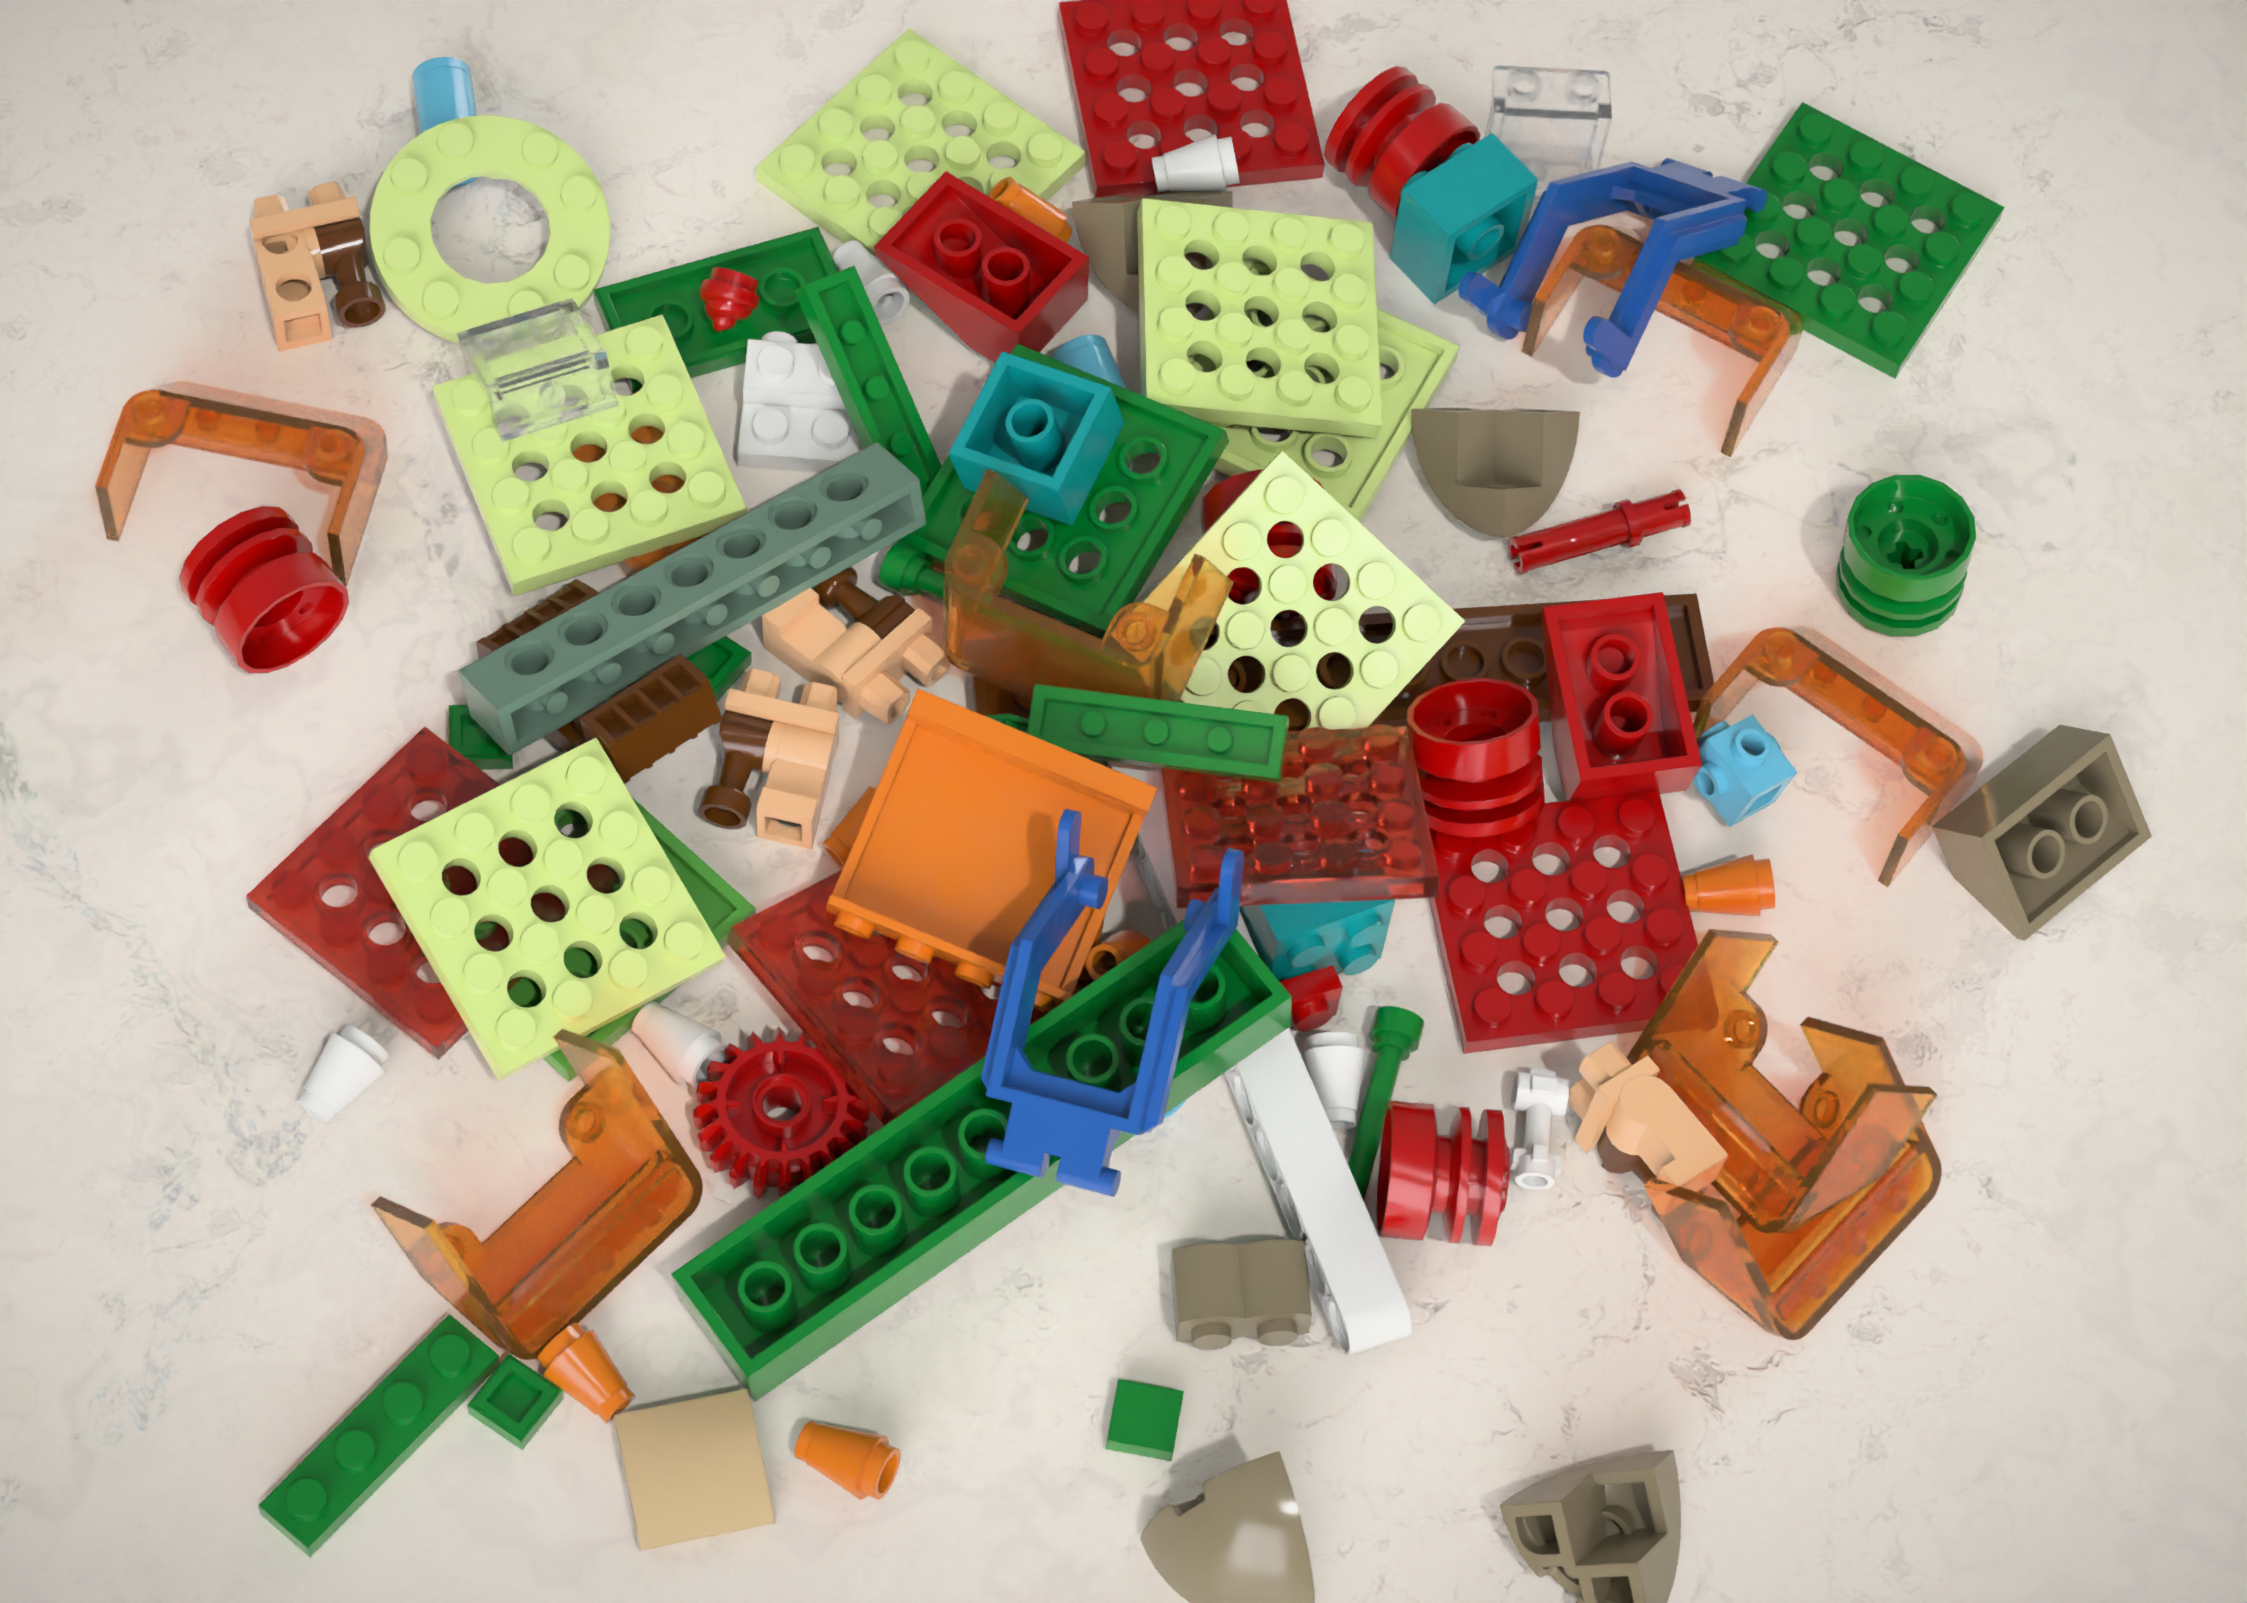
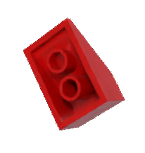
M947 171L941 175L874 246V254L964 343L996 363L1002 351L1011 354L1017 343L1040 353L1088 300L1089 256Z
M1663 592L1543 607L1541 619L1553 747L1565 801L1570 802L1659 790L1660 794L1686 791L1701 768L1702 763Z

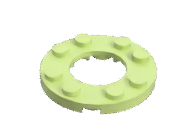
M492 115L468 116L453 119L426 130L412 139L391 160L379 180L372 200L369 233L370 248L375 269L387 293L395 304L419 326L436 336L461 345L462 341L477 344H498V348L514 347L531 343L554 333L570 322L589 302L594 294V289H597L603 276L610 244L609 211L603 191L592 170L583 158L562 139L546 129L516 118ZM472 177L508 179L518 182L523 188L536 196L547 215L550 236L544 255L529 272L509 282L482 283L462 277L444 263L433 244L431 220L436 204L451 187Z

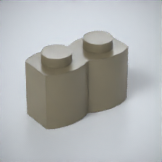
M1271 1239L1248 1242L1241 1245L1203 1243L1172 1249L1170 1273L1177 1341L1190 1342L1193 1347L1201 1350L1224 1348L1231 1344L1232 1339L1241 1337L1258 1339L1261 1344L1267 1346H1282L1296 1341L1299 1335L1309 1333L1312 1313L1304 1241Z

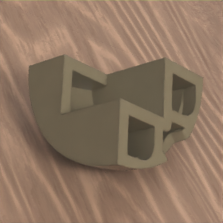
M1164 192L1162 195H1115L1074 201L1072 205L1076 232L1085 255L1089 256V264L1096 276L1118 300L1139 313L1137 210L1142 198L1232 208L1233 192ZM1197 252L1185 254V258L1191 266L1201 270L1213 268V264L1207 256ZM1190 303L1186 305V308L1192 316H1195L1204 304Z
M1474 408L1411 409L1414 445L1427 482L1445 508L1465 525L1490 536L1500 538L1514 536L1536 523L1556 499L1573 459L1578 436L1580 412L1519 408L1507 410Z
M1674 1450L1628 1455L1571 1469L1539 1481L1517 1492L1500 1504L1503 1519L1511 1539L1528 1566L1538 1577L1546 1575L1553 1577L1559 1584L1578 1598L1576 1603L1668 1602L1677 1571L1681 1538L1680 1488Z
M1279 1451L1248 1461L1206 1480L1202 1485L1203 1493L1199 1494L1196 1499L1178 1505H1167L1150 1520L1140 1536L1145 1552L1155 1569L1166 1583L1189 1603H1315L1312 1569L1302 1521Z

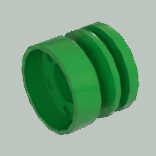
M1893 475L1875 481L1855 498L1849 512L1843 537L1844 545L1840 552V561L1836 571L1837 595L1848 614L1870 630L1888 636L1916 637L1936 630L1953 616L1963 593L1967 568L1976 541L1975 518L1964 498L1945 483L1922 475Z

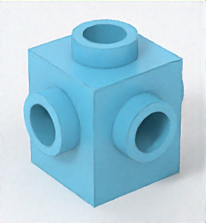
M1753 714L1732 726L1727 721H1721L1708 729L1697 740V745L1700 747L1699 754L1702 766L1693 779L1697 791L1710 801L1729 827L1775 803L1798 773L1782 753L1776 739L1764 730Z

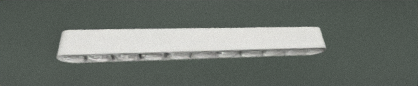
M1100 760V764L1158 788L1131 851L1166 932L1185 919L1188 905L1192 899L1207 902L1216 888L1219 889L1221 867L1179 770ZM1239 911L1236 929L1257 953ZM1287 1028L1226 1071L1225 1075L1294 1240L1304 1241L1307 1271L1335 1338L1344 1354L1351 1355L1410 1336L1412 1333L1411 1316L1404 1294L1291 1030Z

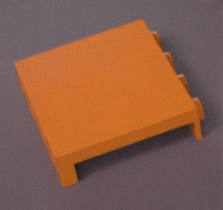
M917 688L899 737L835 889L829 897L826 911L837 915L834 925L844 931L870 939L874 930L897 940L894 950L926 964L931 963L934 955L958 965L954 973L957 977L977 986L990 989L993 981L1003 982L1012 942L1054 884L1057 832L1061 815L1065 809L1079 811L1081 813L1079 855L1094 859V874L1108 878V891L1101 909L1087 906L1084 908L1041 971L1033 1009L1049 1013L1054 1005L1059 1006L1073 996L1077 981L1158 788Z

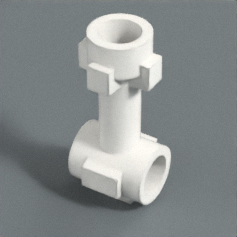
M1530 1068L1528 1073L1517 1071L1514 1077L1511 1109L1525 1111L1526 1121L1524 1149H1513L1510 1169L1516 1170V1183L1526 1189L1543 1190L1552 1187L1555 1176H1558L1561 1171L1562 1155L1550 1152L1552 1115L1564 1117L1568 1104L1570 1083L1567 1078L1556 1077V1071Z

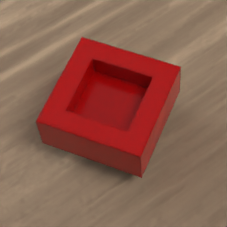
M1334 965L1280 981L1292 996L1290 1030L1297 1028L1298 1031L1314 1030L1326 1024L1332 1016L1337 1014L1343 986Z

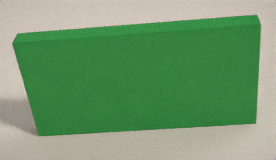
M815 227L594 289V302L607 332L663 315L691 379L746 363L748 339L761 340L769 332L788 333L797 340V343H817L795 290L805 284L834 274L838 270L819 227ZM714 267L734 270L746 274L759 282L755 294L760 297L756 310L752 311V314L747 319L737 320L733 328L722 330L721 332H717L713 328V321L707 316L705 304L699 295L702 281L710 279ZM626 378L632 395L643 387L639 381Z

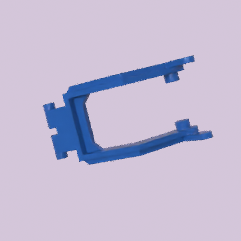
M1666 158L1660 166L1654 168L1631 161L1550 181L1547 190L1542 193L1499 287L1484 275L1468 271L1459 283V297L1487 318V326L1493 334L1505 339H1513L1519 331L1527 332L1535 322L1537 310L1532 302L1568 226L1624 211L1653 219L1655 222L1609 319L1593 316L1587 322L1583 332L1586 353L1591 357L1594 369L1600 374L1611 378L1619 377L1623 370H1627L1677 261L1738 245L1739 237L1744 236L1747 218L1744 215V209L1760 212L1766 204L1767 192L1764 189L1725 176L1713 177L1712 172L1670 158Z
M1065 809L1058 825L1054 884L1010 946L981 1080L987 1088L986 1096L1011 1102L1012 1106L1004 1140L997 1138L990 1140L985 1161L986 1164L1043 1178L1048 1170L1051 1155L1060 1157L1056 1175L1058 1183L1114 1197L1120 1185L1121 1171L1108 1168L1112 1150L1122 1131L1141 1135L1152 1132L1153 1129L1163 1123L1190 1001L1238 926L1244 854L1243 851L1228 848L1221 864L1219 889L1216 888L1207 902L1192 899L1188 905L1184 920V929L1188 932L1160 974L1136 1082L1121 1092L1034 1070L1024 1054L1042 969L1084 908L1087 906L1101 909L1108 891V878L1094 874V859L1079 855L1081 813Z

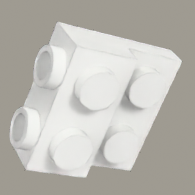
M769 332L761 340L748 339L737 453L738 466L821 473L860 452L861 443L819 346L816 344L797 343V340L792 335L785 332Z

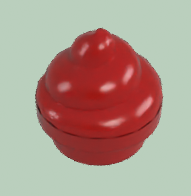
M714 267L710 279L702 281L699 293L700 299L705 304L707 316L713 321L715 331L721 332L722 330L733 328L737 320L747 319L752 314V311L756 310L760 297L755 294L759 283L756 279L734 270Z

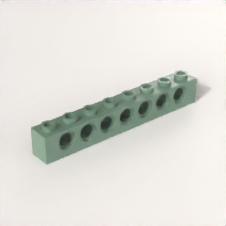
M878 442L458 670L470 716L509 756L607 702L679 654L687 658L784 604L805 590L813 588L926 525L919 478Z

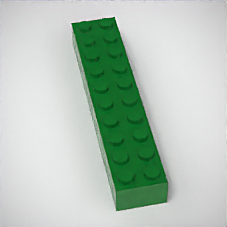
M1185 919L1031 1024L1028 1029L1024 1054L1033 1069L1119 1092L1134 1084L1139 1072L1160 974L1188 932L1184 929ZM1237 929L1231 935L1190 1001L1165 1114L1291 1026L1292 996ZM986 1056L671 1273L680 1301L744 1388L748 1389V1393L755 1402L1065 1185L1058 1183L1056 1180L1060 1161L1058 1156L1051 1155L1048 1170L1043 1178L986 1164L985 1157L990 1140L992 1138L1004 1140L1012 1106L1011 1102L986 1096L987 1088L981 1080ZM1122 1131L1112 1151L1135 1135Z

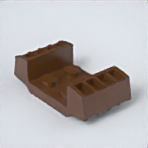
M575 579L567 587L554 595L548 596L545 601L532 609H527L524 611V614L510 623H505L491 635L476 642L478 659L598 595L599 592ZM679 654L607 702L546 735V737L565 752L597 737L625 785L634 775L645 768H651L654 762L668 753L672 754L677 747L689 739H695L698 737L697 734L712 724L716 725L721 722L722 716L709 679L693 663Z

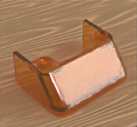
M1591 225L1580 230L1534 298L1521 352L1530 357L1533 356L1584 276L1621 293L1647 237L1629 228L1617 225ZM1688 258L1677 261L1655 311L1759 362V365L1736 401L1720 451L1731 457L1794 356L1802 335V324L1799 317L1790 308Z
M173 381L142 391L132 396L125 403L95 484L108 540L118 542L120 540L151 448H160L172 444L307 471L312 478L321 483L341 487L327 530L332 570L344 586L347 587L388 460L386 434L377 422L367 417L186 381Z
M987 469L950 547L944 564L943 650L949 662L972 677L1031 702L1034 684L1179 702L1234 582L1207 558L1195 553L1168 611L1144 602L1129 604L1114 615L1103 639L999 597L998 594L1008 573V560L1005 551L1029 499L1001 475Z
M1804 625L1765 629L1752 639L1702 697L1693 723L1696 741L1708 729L1724 721L1757 681L1760 680L1771 686L1787 688L1899 765L1906 779L1913 786L1928 795V798L1896 837L1878 879L1881 884L1888 888L1934 832L1932 826L1950 813L1975 782L1983 763L1982 749L1970 734L1817 630Z
M1709 929L1626 1058L1633 1065L1644 1057L1649 1056L1660 1069L1657 1078L1663 1080L1672 1088L1728 1154L1715 1181L1711 1183L1712 1186L1758 1231L1763 1233H1791L1881 1178L1938 1094L1929 1086L1868 1083L1830 1140H1828L1752 1065L1766 1042L1768 1024L1762 1008L1746 992L1779 941L1771 934Z
M1809 1016L1800 1026L1822 1073L1807 1088L1799 1103V1123L1808 1141V1145L1735 1220L1726 1201L1653 1177L1644 1185L1681 1260L1763 1330L1788 1340H1798L1815 1327L1931 1202L1938 1191L1942 1176L1939 1156L1884 1038Z
M561 1029L553 1038L585 1085L566 1103L559 1118L560 1138L573 1159L483 1243L480 1242L471 1229L459 1223L443 1222L437 1224L435 1220L382 1196H379L371 1204V1207L422 1279L500 1349L524 1360L537 1359L540 1352L561 1331L574 1322L579 1323L694 1213L700 1203L703 1190L699 1171L620 1050L565 1029Z

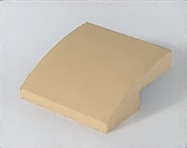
M748 1389L613 1415L640 1551L775 1523Z

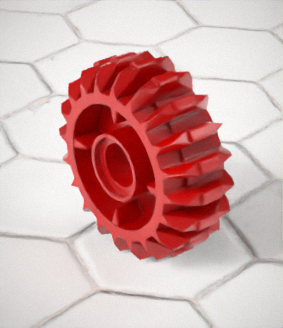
M780 1027L773 1032L772 1042L763 1043L761 1038L752 1031L751 1035L747 1038V1051H743L729 1043L728 1047L724 1050L726 1063L711 1060L707 1067V1079L709 1082H700L696 1089V1101L700 1105L696 1106L693 1110V1124L697 1129L701 1130L697 1134L699 1149L702 1152H712L710 1155V1167L714 1170V1173L730 1169L729 1184L732 1185L734 1190L748 1180L753 1181V1195L758 1200L767 1192L768 1186L778 1187V1194L780 1198L792 1190V1186L800 1185L868 1138V1127L864 1123L870 1119L871 1105L868 1100L862 1098L866 1094L864 1079L862 1076H851L853 1074V1062L850 1060L849 1055L833 1060L834 1045L831 1044L830 1039L815 1049L811 1048V1036L807 1033L806 1029L797 1037L796 1042L785 1041L786 1035ZM776 1108H788L797 1115L787 1121H777L770 1118L767 1113Z

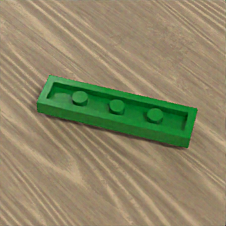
M855 265L801 286L795 290L796 296L862 448L865 449L878 442L919 478L923 497L941 468V464Z
M1034 684L1027 734L1087 759L1281 783L1289 718L1286 715Z
M449 1314L258 1505L261 1516L307 1556L311 1557L500 1365L499 1355Z

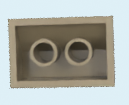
M2058 725L1932 826L1954 879L2013 936L2021 940L2029 938L2152 837L2111 735L2065 725Z

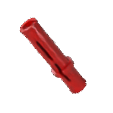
M1680 489L1636 503H1632L1628 499L1615 502L1612 510L1522 536L1510 537L1508 540L1511 560L1520 559L1513 566L1519 575H1523L1534 569L1621 544L1626 548L1639 546L1645 537L1679 527L1685 528L1690 526V508L1688 504L1679 506V502L1686 499Z

